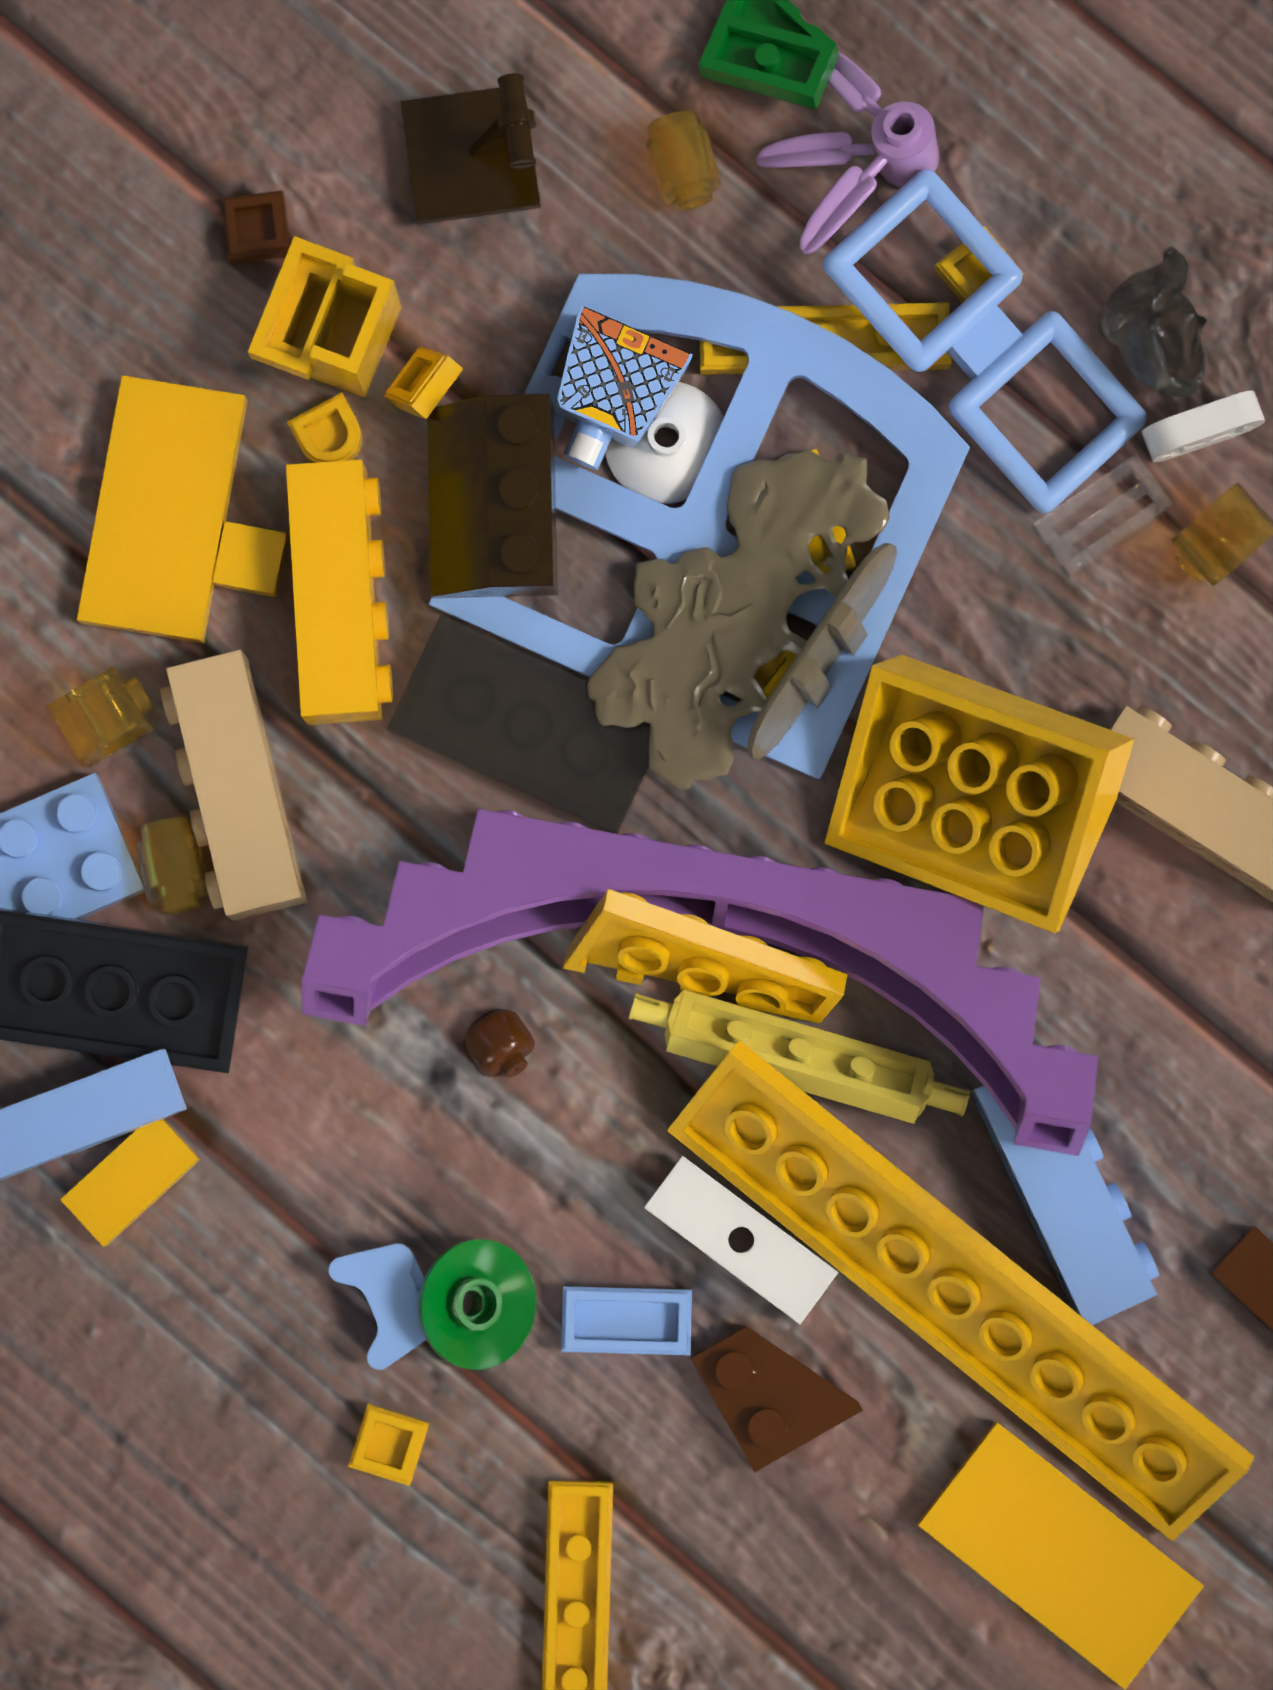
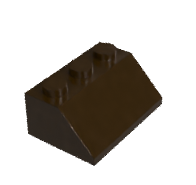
M550 394L485 395L436 406L427 418L431 598L558 595L554 406Z

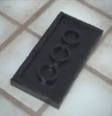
M0 908V1040L127 1059H136L157 1050L166 1049L171 1065L229 1073L249 945Z

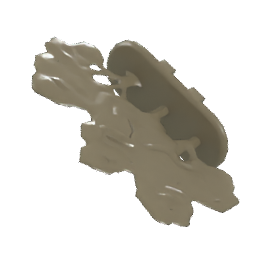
M807 449L801 452L787 453L776 461L760 459L736 466L732 472L727 502L730 522L735 527L738 547L731 555L721 557L709 547H702L682 553L678 561L674 563H669L664 559L636 563L634 603L653 622L654 635L653 637L637 641L632 645L616 646L612 653L590 676L587 689L589 699L595 702V714L599 724L603 726L616 725L625 728L635 727L643 722L650 725L649 769L680 791L689 789L695 780L709 781L715 777L728 774L734 760L731 730L738 717L756 712L759 713L748 740L749 754L753 759L758 760L769 754L782 740L808 702L817 708L820 707L832 689L826 674L841 652L845 650L854 656L868 634L861 623L888 581L896 560L897 549L896 546L890 543H884L874 548L862 560L848 580L845 568L847 546L855 542H867L883 532L890 519L886 499L874 493L866 484L867 459L864 457L855 458L848 453H843L827 461ZM836 525L843 527L847 533L842 544L834 539L832 529ZM817 535L823 537L832 554V557L828 556L823 563L830 568V572L824 574L815 566L810 557L808 545L811 539ZM808 571L816 579L811 584H799L796 577ZM825 588L836 599L806 641L789 630L786 621L788 610L795 599L801 594L810 590ZM790 650L797 657L767 699L754 675L758 667L775 659L780 652ZM727 691L742 700L734 707L726 706L720 702V695Z

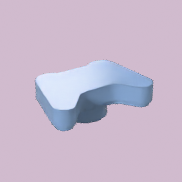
M395 1243L338 1257L330 1263L328 1270L330 1277L338 1283L355 1286L360 1289L365 1295L376 1319L378 1327L377 1336L367 1353V1361L372 1368L376 1370L386 1369L426 1340L420 1325L418 1312L419 1293L424 1275L411 1248L405 1244Z

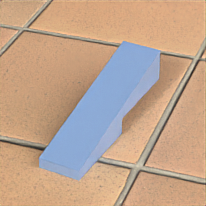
M166 1049L157 1050L0 1109V1181L62 1156L78 1153L187 1110Z

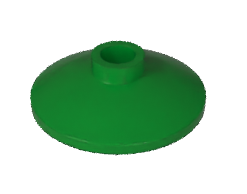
M486 1239L465 1240L452 1245L442 1252L429 1267L419 1293V1320L427 1342L443 1360L464 1369H489L511 1358L526 1341L533 1326L536 1313L534 1281L528 1267L520 1256L506 1245ZM468 1291L473 1298V1305L470 1311L464 1314L462 1307L463 1298Z

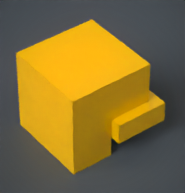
M294 236L248 349L250 358L304 379L310 380L312 378L366 398L401 310L395 282L392 279L355 266L352 257Z

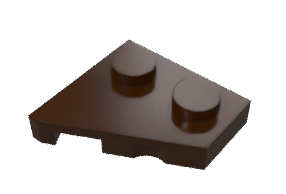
M748 1326L740 1328L690 1357L754 1472L759 1471L863 1411L856 1399L834 1386Z

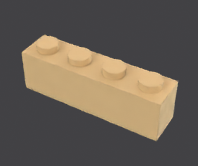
M237 650L166 668L170 686L160 689L161 698L169 724L179 723L185 747L175 749V755L184 786L194 784L200 808L191 810L190 818L199 848L209 846L215 870L205 872V880L213 908L224 907L225 915L231 920L236 921L308 903L248 658L242 650Z
M1125 706L1109 727V730L1134 738L1116 803L1273 903V787L1251 775H1247L1245 780H1242L1223 768L1226 759L1211 747L1199 741H1193L1189 746L1168 733L1172 725L1156 712L1143 706H1139L1137 711Z

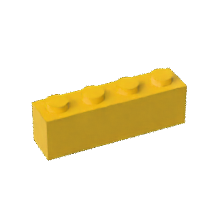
M362 459L287 464L286 476L301 717L307 725L383 720L382 703L393 702V686L390 664L379 665L378 640H389L386 602H375L374 578L385 577L382 539L372 540L370 516L381 515L378 477L368 478Z

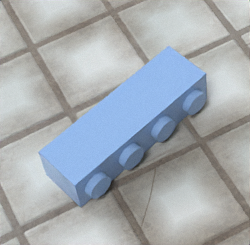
M982 1085L971 1090L970 1096L1070 1308L1091 1325H1094L1156 1296L1157 1292L1151 1280L1159 1277L1157 1266L1145 1243L1141 1241L1134 1245L1123 1223L1124 1220L1131 1218L1129 1207L1115 1182L1107 1186L1105 1185L1095 1163L1103 1159V1153L1091 1128L1079 1156L1015 1145V1128L987 1088Z

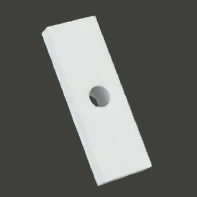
M684 1156L680 1158L644 1207L799 1324L803 1322L839 1273ZM745 1227L752 1233V1246L745 1252H736L729 1245V1234L735 1228Z

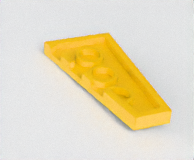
M607 889L567 947L562 968L585 973L587 963L618 969L616 980L642 986L644 975L678 982L681 986L679 994L683 990L705 996H716L726 992L736 995V1002L739 1006L818 1024L822 1022L844 996L848 975L826 967L824 963L815 958L792 955L767 946L759 938L747 935L739 936L711 926L698 916L678 914L650 904L639 895L619 893L611 889Z

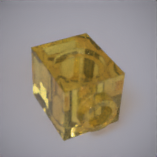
M114 667L47 705L76 757L88 768L155 730L146 716V713L155 708L146 690L136 676L125 680L123 675Z

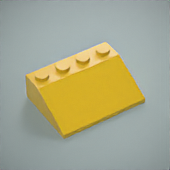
M905 655L893 657L872 665L824 844L1052 933H1057L1060 931L1116 802L1134 738Z

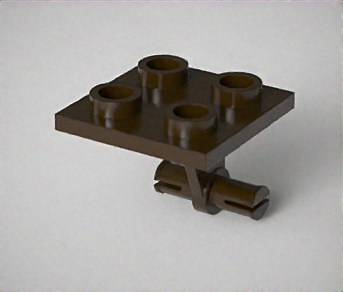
M511 73L500 76L497 79L499 88L400 101L418 225L541 208L535 168L536 159L534 158L531 130L536 127L535 112L527 107L524 75Z

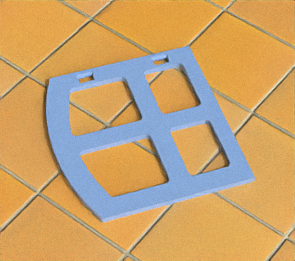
M579 274L524 393L550 394L554 410L562 378L551 376L567 340L571 342L577 314L581 305L644 333L664 334L705 341L742 351L747 355L749 363L688 498L681 507H668L555 455L557 511L653 553L657 559H664L669 563L677 562L682 553L702 547H709L721 557L731 555L738 547L737 537L731 535L725 526L729 516L727 502L732 472L736 466L754 461L788 384L796 378L807 380L844 405L872 427L908 463V471L889 511L890 519L883 532L878 535L872 548L873 550L884 543H890L896 546L897 556L885 587L861 623L868 635L854 656L843 650L826 674L832 689L820 707L817 708L808 702L782 740L765 756L820 781L970 446L928 401L893 371L844 338L795 313L744 294L692 281L638 274ZM554 413L556 443L566 419ZM808 571L796 577L799 584H811L816 580ZM825 588L810 590L795 599L788 610V614L817 626L836 597ZM505 597L431 598L429 606L589 678L616 646L632 645L637 641L653 637L654 635L653 622L639 608H637L623 640L617 644H608ZM722 694L720 695V702L726 706L734 707L738 703V701ZM759 713L748 714L736 719L731 730L732 742L748 749L750 732Z

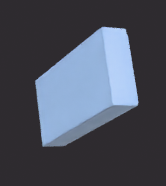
M563 1286L561 1352L690 1355L692 1289Z

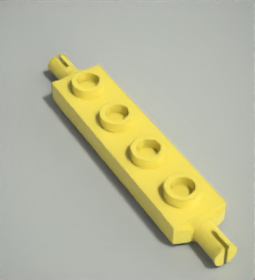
M683 990L674 999L673 1004L636 992L629 1015L631 1020L635 1019L665 1028L664 1035L667 1052L718 1066L740 1040L803 1092L912 1124L915 1123V1120L925 1110L926 1105L956 1113L963 1117L968 1104L970 1090L935 1081L930 1061L688 990Z

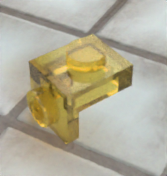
M1237 482L1188 527L1181 530L1171 539L1172 543L1179 550L1175 554V558L1184 571L1194 580L1201 583L1206 579L1214 587L1228 577L1273 536V520Z

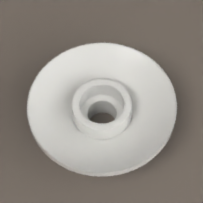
M678 382L636 448L628 447L611 439L605 452L609 469L621 486L659 503L672 505L686 502L724 417L718 406L708 395L694 386ZM668 427L675 430L679 436L676 444L671 447H662L657 444L654 436L659 429Z

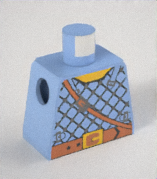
M581 305L577 314L554 410L556 415L576 423L563 456L581 466L598 470L611 439L628 447L636 448L684 375L693 354Z

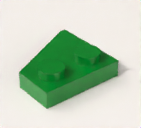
M726 0L698 67L704 79L817 110L839 58L836 43L817 25L807 23L802 18L800 10L789 0Z

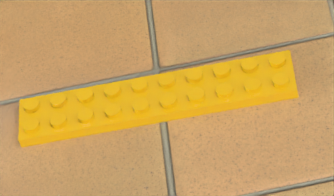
M740 1040L668 1128L667 1131L1172 1542L1248 1472L1255 1456Z

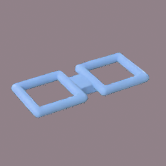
M923 169L919 171L824 257L823 269L825 273L910 369L916 372H923L947 352L967 374L971 381L950 400V414L1039 513L1046 514L1052 512L1145 426L1147 422L1145 410L1059 313L1054 311L1046 312L1022 334L997 306L1021 284L1023 278L1022 271L933 170ZM926 200L992 277L920 341L853 265ZM1051 342L1117 418L1045 483L979 407Z

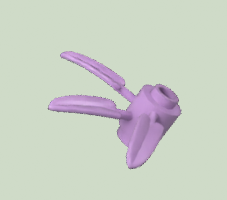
M839 51V58L828 84L852 110L856 112L867 110L875 118L871 129L873 143L852 144V138L846 132L808 134L780 140L763 147L756 159L757 164L761 167L784 168L843 165L851 160V156H876L864 171L858 166L848 168L821 200L809 218L800 237V248L803 254H811L817 251L875 190L877 181L874 177L879 171L888 182L902 187L923 169H930L935 172L939 163L938 144L931 114L923 106L913 102H897L882 109L876 103L881 96L879 86L858 65Z

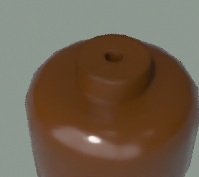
M506 1009L493 1010L479 1017L468 1029L464 1041L466 1051L481 1073L486 1077H497L503 1072L509 1078L518 1075L527 1067L528 1062L525 1060V1057L533 1051L535 1046L534 1038L520 1017L514 1011Z

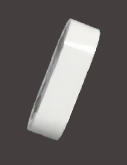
M1245 391L1160 420L1146 427L1142 434L1152 461L1161 462L1244 434L1262 425L1265 419L1255 392Z

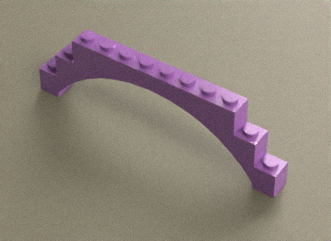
M478 809L463 872L448 870L442 865L431 862L413 864L399 861L384 926L369 924L364 919L355 916L335 918L318 915L302 978V1014L367 1026L371 1010L412 982L447 964L507 941L553 930L582 927L607 889L619 893H633L643 897L650 904L672 912L698 916L711 926L739 936H753L765 943L776 945L805 957L815 958L825 965L848 974V977L868 986L913 1016L957 1055L987 1088L1014 1126L1015 1145L1079 1156L1091 1127L1098 1056L1079 1053L1074 1048L1064 1045H1051L1047 1047L1033 1045L1041 977L1021 974L1010 967L987 968L976 966L984 906L945 890L936 892L903 886L899 882L890 879L869 880L847 876L824 867L809 869L781 864L763 856L742 857L720 853L702 845L682 846L659 842L636 833L621 835L593 830L575 822L555 823L532 819L509 810L494 812Z

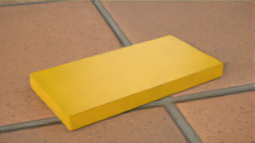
M121 376L77 621L80 624L204 644L214 591L212 580L224 522L227 519L248 402L245 395Z
M996 1421L916 1523L1124 1690L1130 1685L1204 1587L1203 1584Z

